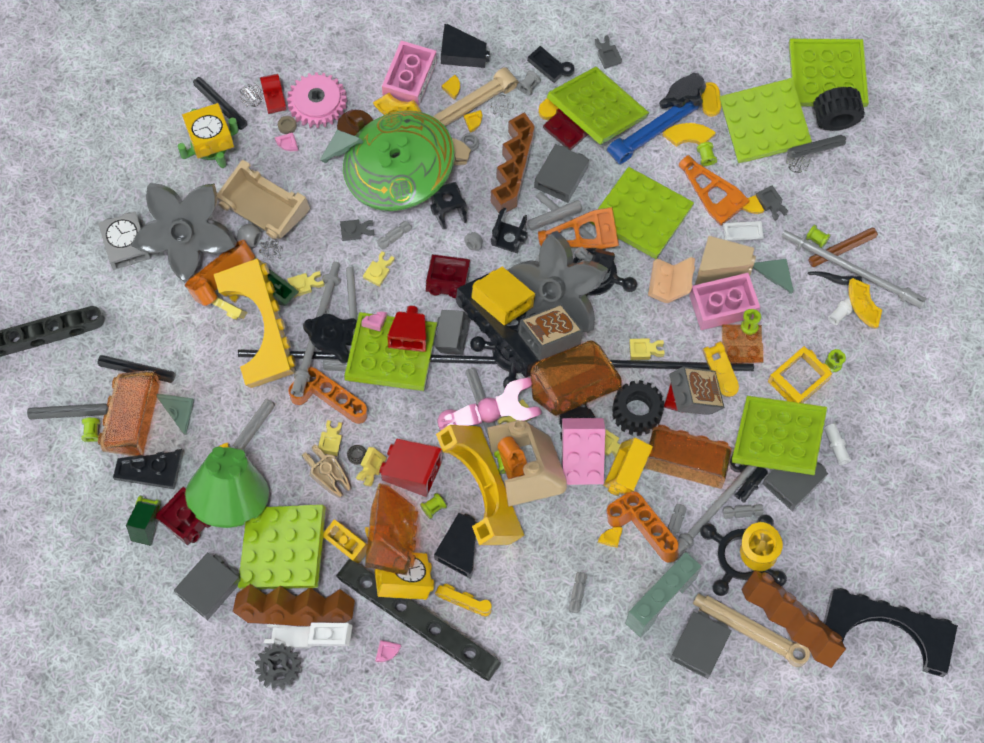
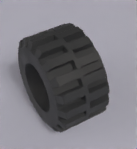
M838 87L827 90L816 97L813 103L817 123L823 130L838 131L850 128L859 123L865 115L860 92L852 87Z
M639 380V383L630 381V385L626 383L622 389L619 388L614 398L612 416L613 420L616 419L615 424L617 427L622 426L621 430L623 432L627 429L629 430V435L637 432V436H641L642 432H645V435L649 434L651 429L654 431L657 424L659 425L664 411V400H662L663 396L661 393L657 394L658 388L656 386L652 388L651 383L647 382L646 385L643 384V381ZM638 400L644 402L650 411L645 415H635L628 410L626 405L631 401Z

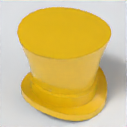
M757 522L750 525L742 537L740 547L742 561L752 570L766 571L774 566L782 552V538L778 531L770 524Z

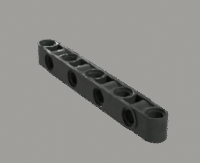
M88 306L0 330V357L98 329L104 323L102 313L98 307ZM98 316L96 319L90 320L91 317ZM54 327H58L57 330L51 331ZM19 337L18 341L12 342L15 338Z
M348 559L336 575L345 585L484 680L489 681L501 665V662L493 655L411 599L378 597L375 575L353 560ZM364 581L372 582L369 588L361 586ZM398 604H404L406 609L399 612L395 610V607ZM433 627H437L441 630V632L438 635H432L429 633L430 629ZM467 651H473L476 655L473 659H467L464 657V654Z

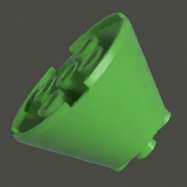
M218 446L213 448L212 452L188 482L185 496L188 508L191 509L198 520L214 527L232 528L244 525V522L253 517L256 519L265 510L269 499V488L265 478L245 456L243 450Z

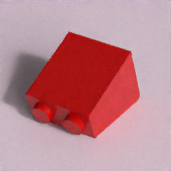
M396 439L395 443L391 444L388 449L387 455L389 457L387 461H383L379 473H381L382 481L427 497L442 464V449Z

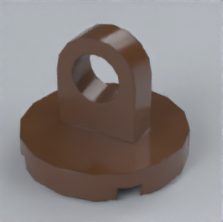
M351 109L342 114L338 119L337 130L355 136L373 119L365 111Z

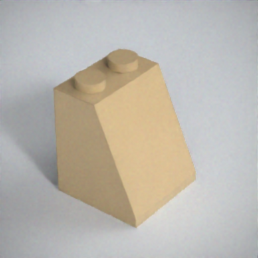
M708 236L695 285L749 273L750 276L756 256L753 255L754 248Z

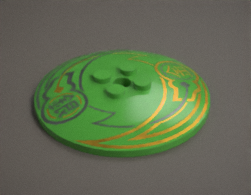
M398 111L383 115L363 127L355 135L363 140V143L349 148L350 150L345 153L343 160L344 180L350 192L358 201L374 209L395 211L407 209L424 202L443 186L451 173L455 150L450 133L439 120L422 112ZM394 153H400L398 157L392 158Z

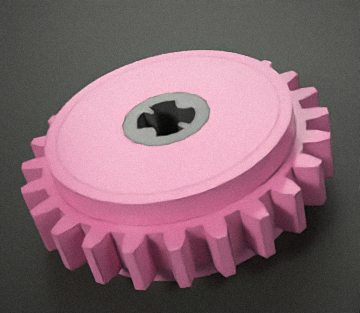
M315 72V75L311 76L308 73L306 78L301 76V81L295 80L296 86H290L291 91H288L289 98H287L288 109L291 111V116H295L297 122L301 120L303 126L308 123L309 128L313 124H316V128H319L320 124L326 127L327 122L333 124V119L338 120L339 114H344L343 109H346L347 102L346 91L343 89V84H339L338 79L333 80L332 75L326 77L325 73L318 75V72Z

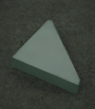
M337 130L320 160L327 163L330 158L346 153L352 146L362 144L363 140Z
M787 259L754 263L752 269L764 275L765 278L774 284H778L790 294L794 292Z
M157 393L158 400L181 432L187 435L194 399Z

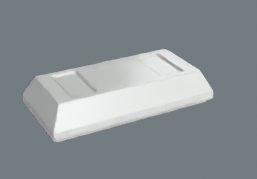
M761 221L723 223L724 236L727 241L764 239Z

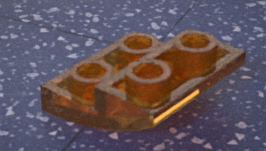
M722 324V343L730 363H763L762 325H759L757 333L748 335L743 332L741 325Z

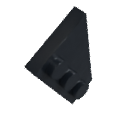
M183 449L166 453L164 451L157 452L156 454L146 456L136 455L118 458L113 479L174 489Z

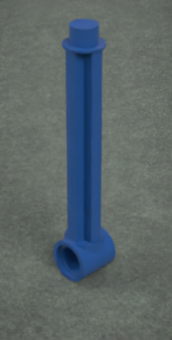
M688 102L681 108L672 107L626 139L618 138L608 146L607 152L619 165H622L632 157L635 150L693 111L698 110L699 105L694 106L691 102Z

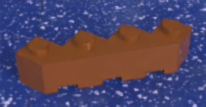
M525 112L508 121V133L512 139L503 143L502 155L507 162L497 167L496 178L501 185L492 189L490 201L498 213L503 208H507V213L517 207L535 131L534 124Z
M755 570L741 589L747 601L764 609L768 620L786 628L791 640L807 647L815 661L832 668L846 650L842 637L826 626L815 613L803 606L793 594L787 592L783 587L774 582V578L768 573L764 572L762 574Z
M249 584L236 593L232 612L247 623L309 627L311 623L348 622L353 618L355 600L341 589L324 598L312 588H308L295 597L282 586L265 595L252 584Z

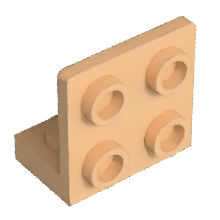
M690 257L676 265H671L660 259L654 260L648 296L664 303H670L689 294L692 289L695 258Z

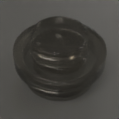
M361 445L351 446L347 451L349 462L354 465H360L367 450Z

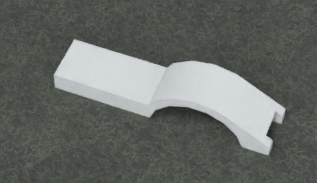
M311 623L309 627L267 624V627L273 628L272 638L265 639L264 643L269 645L275 643L277 646L284 643L285 647L291 646L292 648L300 649L312 646H349L352 625L349 623Z

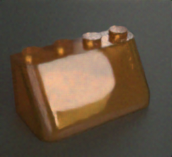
M593 340L540 360L531 368L532 398L554 416L622 388L621 376L602 347Z
M156 372L120 373L117 377L113 378L112 396H109L107 402L109 407L108 413L103 417V433H100L98 437V445H101L103 452L129 456L144 454L157 393L160 387V381Z
M658 425V427L653 428L649 445L653 446L644 469L722 489L732 451L727 442L712 441L702 435L693 436L683 430H671L665 425Z
M382 483L378 484L370 510L365 567L407 575L409 567L413 568L415 555H412V552L414 553L416 547V540H413V538H415L417 532V525H414V523L417 521L418 511H415V506L394 489Z

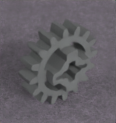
M275 643L272 644L271 650L265 647L266 653H259L258 656L261 660L255 661L256 666L259 667L255 669V673L261 674L258 677L259 682L265 680L264 686L267 688L271 684L273 691L276 690L277 686L284 690L285 684L292 687L291 680L298 681V677L295 674L301 673V668L297 667L301 665V660L296 659L298 653H292L293 649L291 646L285 649L284 643H281L279 648L276 647ZM289 659L292 661V670L287 667ZM281 663L283 669L277 668L275 671L273 664L279 665ZM265 664L269 667L267 676L264 672ZM279 677H286L282 680H276Z

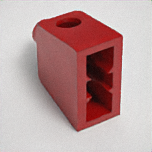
M408 306L406 312L399 311L396 313L388 332V348L426 352L425 315L418 313L419 309L416 306Z

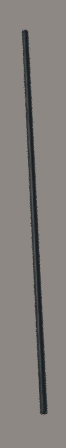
M238 349V357L253 358L259 350ZM290 351V355H293L294 359H303L305 351ZM314 351L312 359H337V357L330 353ZM431 355L430 363L496 364L493 356ZM564 358L560 363L551 365L643 369H680L681 367L710 370L707 362ZM730 363L733 371L754 372V364Z

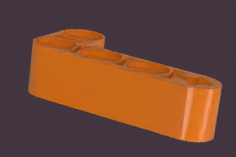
M245 240L237 241L235 247L223 252L185 283V287L196 302L206 306L216 300L218 295L215 293V290L218 288L214 274L254 260L255 255Z
M309 367L308 369L310 377H315V380L306 383L302 397H296L294 394H291L294 382L289 387V396L291 402L295 405L304 404L314 394L356 424H361L367 419L368 413L365 403L316 368ZM324 388H331L330 392H322ZM340 399L347 400V402L344 404L338 403Z
M513 437L503 438L498 443V451L507 478L512 479L524 476L523 468L527 464L524 452Z
M628 492L608 505L607 520L611 527H622L632 521L663 561L672 563L677 560L679 556L678 541L638 492ZM631 503H637V505H635V506H631V505H629V504H631ZM615 513L620 514L619 516H612ZM642 518H649V520H647V521H643V520H641V519H642ZM661 533L659 536H654L653 534Z

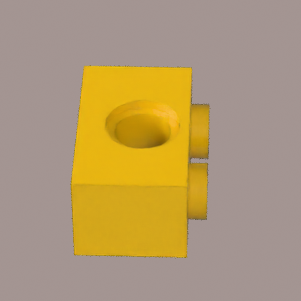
M335 519L323 533V537L357 563H360L372 548Z

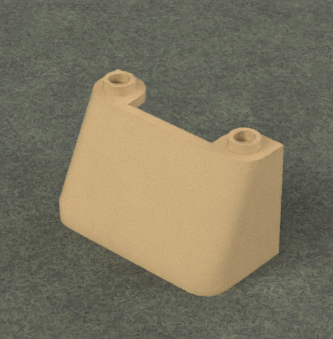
M242 159L217 193V200L220 202L218 205L226 211L230 209L263 229L270 238L274 240L276 238L281 239L310 210L308 201L302 194L297 192L295 195L292 191L289 193L262 177L260 172L249 169L251 165Z

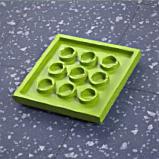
M789 39L791 78L793 79L801 106H814L813 103L816 97L821 93L838 87L856 88L860 92L863 107L868 106L869 99L863 39Z
M596 66L549 91L547 98L600 145L646 119L649 114L643 106Z
M792 78L719 96L738 163L788 152L789 148L812 142Z
M628 166L598 209L613 207L618 239L657 259L694 206V202Z
M359 312L344 380L424 391L437 322L425 321L426 352L388 348V332L395 317L387 316L381 331H376L363 327L361 323L366 316L373 314Z
M747 395L732 463L815 475L827 407Z
M324 505L266 507L256 519L253 517L246 521L238 588L244 589L249 584H252L257 589H276L279 586H282L284 589L318 588L326 507Z

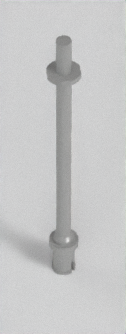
M785 230L781 236L797 244L796 250L799 251L803 247L899 295L902 302L906 301L921 309L926 301V297L911 291V288H900L805 240L806 234L801 238Z
M334 261L330 273L323 276V282L326 286L316 317L326 313L333 286H338L340 283V279L337 277L340 267L339 262ZM310 339L301 368L294 373L295 380L291 394H294L296 397L303 396L306 383L310 380L308 369L315 349Z
M748 465L690 531L679 535V556L677 560L687 548H691L694 545L693 539L700 532L701 527L711 520L757 466Z

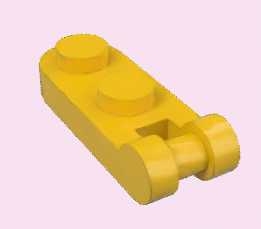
M720 341L710 348L708 346L702 348L709 369L716 371L721 395L724 397L736 395L739 390V383L723 343ZM718 353L720 358L714 360L712 355Z
M448 584L437 587L435 592L437 597L483 617L491 614L492 605L490 601L482 600L480 602L467 592L459 593L454 591L455 588Z

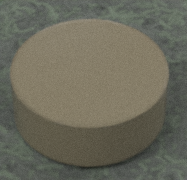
M291 116L281 117L277 124L279 131L285 135L295 132L297 128L296 120Z

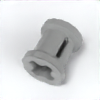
M529 70L524 80L517 84V88L529 96L535 85L541 82V78L537 73Z

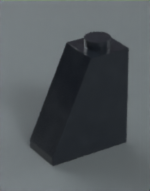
M444 24L441 64L485 68V63L489 62L490 59L487 43L449 24Z
M458 513L434 553V560L471 579L473 576L476 535L472 526L477 524V522L469 514L463 515Z

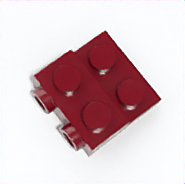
M559 108L556 110V114L543 125L544 130L570 151L589 135Z
M432 254L426 278L425 292H429L434 296L446 294L451 298H456L457 288L467 284L470 259Z
M182 487L157 513L156 519L188 546L190 543L197 542L200 538V532L205 527H211V525L198 520L191 509L188 508L185 496L186 488Z

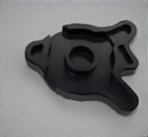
M691 73L677 80L669 88L666 97L659 102L662 109L670 106L681 108L688 102H691L694 106L701 105L703 103L701 95L706 89L703 77L699 73Z
M323 314L314 319H307L303 323V329L308 334L314 347L324 353L335 355L342 364L348 362L349 352L345 345H352V331L356 328V319L344 320L331 314Z

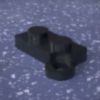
M541 46L527 57V61L553 83L562 75L570 76L574 73V65L571 62H559ZM569 67L570 70L565 71L564 68Z

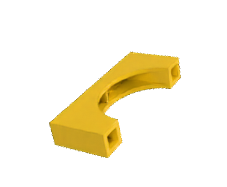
M258 258L214 274L220 294L225 297L241 295L250 298L257 305L263 317L264 337L261 347L248 363L240 366L244 383L249 388L294 374V367L296 366V361L289 351V348H291L290 341L287 336L285 337L283 331L285 329L284 321L278 314L280 307L277 300H274L273 297L275 292L274 286L267 276L269 274L268 266Z
M450 424L438 432L436 436L442 451L459 459L471 472L481 490L485 507L483 520L472 526L479 545H510L525 536L513 506H508L506 488L481 427Z

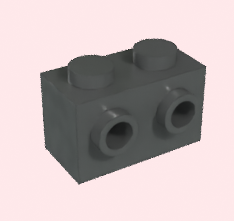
M441 310V315L437 319V335L434 336L433 341L434 347L440 353L463 355L470 318L464 311Z

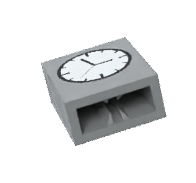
M136 212L124 213L122 216L107 218L103 222L98 223L113 270L151 259L149 253L131 246L135 235L141 229Z

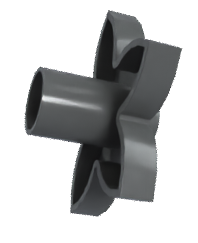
M150 183L147 186V207L156 220L148 222L139 230L131 244L132 247L147 253H159L168 250L170 267L175 275L184 283L196 271L200 263L201 251L209 254H218L235 247L237 243L232 233L221 223L209 220L217 204L215 183L201 185L193 189L183 201L170 187L156 183Z
M555 231L544 240L539 251V262L532 260L520 262L507 271L535 293L533 307L526 311V317L532 313H539L562 304L571 313L576 323L581 325L583 332L588 333L594 329L595 315L593 306L585 294L600 286L606 277L608 268L592 261L573 263V253L569 243L558 231Z

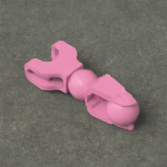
M527 377L510 382L506 386L504 393L496 397V399L487 397L480 400L478 404H471L458 411L447 409L441 412L437 420L439 429L443 430L450 424L472 426L481 424L482 421L493 423L500 416H512L516 420L525 421L541 415L542 411L539 407L525 408L518 402L520 392L532 386V378Z

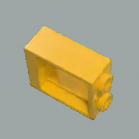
M803 346L770 375L768 383L786 401L799 404L804 403L825 385L833 373L825 363H821L817 359L816 354L812 350H808ZM800 358H803L821 376L802 394L781 376Z
M635 437L621 443L603 484L604 487L608 488L609 493L619 496V494L622 495L634 491L653 446Z

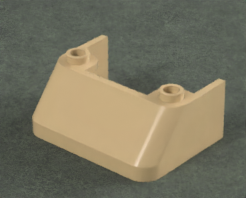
M522 420L487 427L491 454L498 451V443L503 438L511 436L519 447L531 445L536 461L529 462L524 466V476L505 480L508 506L560 495L566 491L567 481L549 435Z

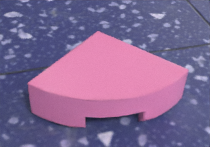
M293 133L275 137V141L280 148H284L286 151H298Z
M377 312V314L366 316L361 322L362 326L381 331L387 318V312Z
M380 640L375 661L386 662V660H391L398 654L401 645Z

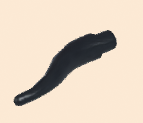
M810 271L807 273L808 275L824 277L840 285H849V280L852 278L862 282L861 276H840L820 271Z

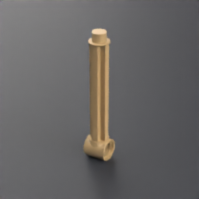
M504 67L495 73L492 81L433 117L444 126H447L501 92L507 94L514 90L519 82L510 70Z
M698 593L693 605L699 607V611L780 654L792 666L801 667L809 660L810 651L807 647L783 638L708 595L705 597ZM797 650L802 652L804 658L802 660L795 659L793 652Z

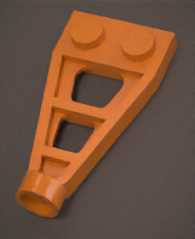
M687 155L680 161L678 166L686 174L708 214L720 226L730 220L750 202L736 186L698 164L690 155ZM701 174L712 181L705 188H701L696 181V178ZM714 187H718L727 193V196L717 204L713 203L708 196V192Z
M613 207L592 210L549 230L538 231L540 246H542L548 234L550 235L555 231L560 233L561 230L570 227L574 228L576 236L574 240H567L570 247L603 249L619 246ZM587 222H594L597 237L595 239L582 238L579 231L580 226Z

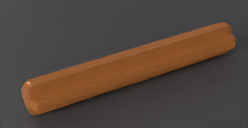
M871 227L825 250L839 256L875 239L878 233L874 227ZM815 254L810 256L808 261L812 267H816L829 260Z

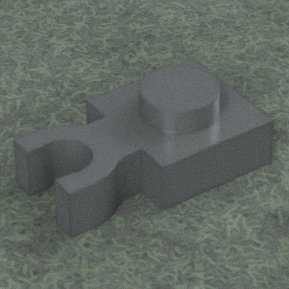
M608 35L604 36L605 43H601L598 38L595 39V45L600 49L597 54L604 69L622 63V58L616 46H610Z
M773 185L756 193V197L765 211L770 209L775 221L779 218L777 211L782 212L783 216L787 215V208L781 205L783 199Z
M359 219L340 221L342 241L361 239V234L367 236L375 235L374 229H366L368 226H373V220L365 221L360 224Z

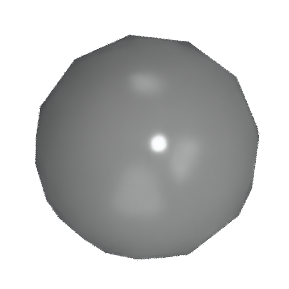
M253 224L241 226L237 233L238 241L245 240L250 248L256 247L261 238V231Z

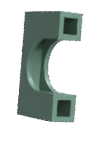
M685 552L628 612L625 624L641 638L655 623L657 616L679 591L683 594L697 579L702 566Z

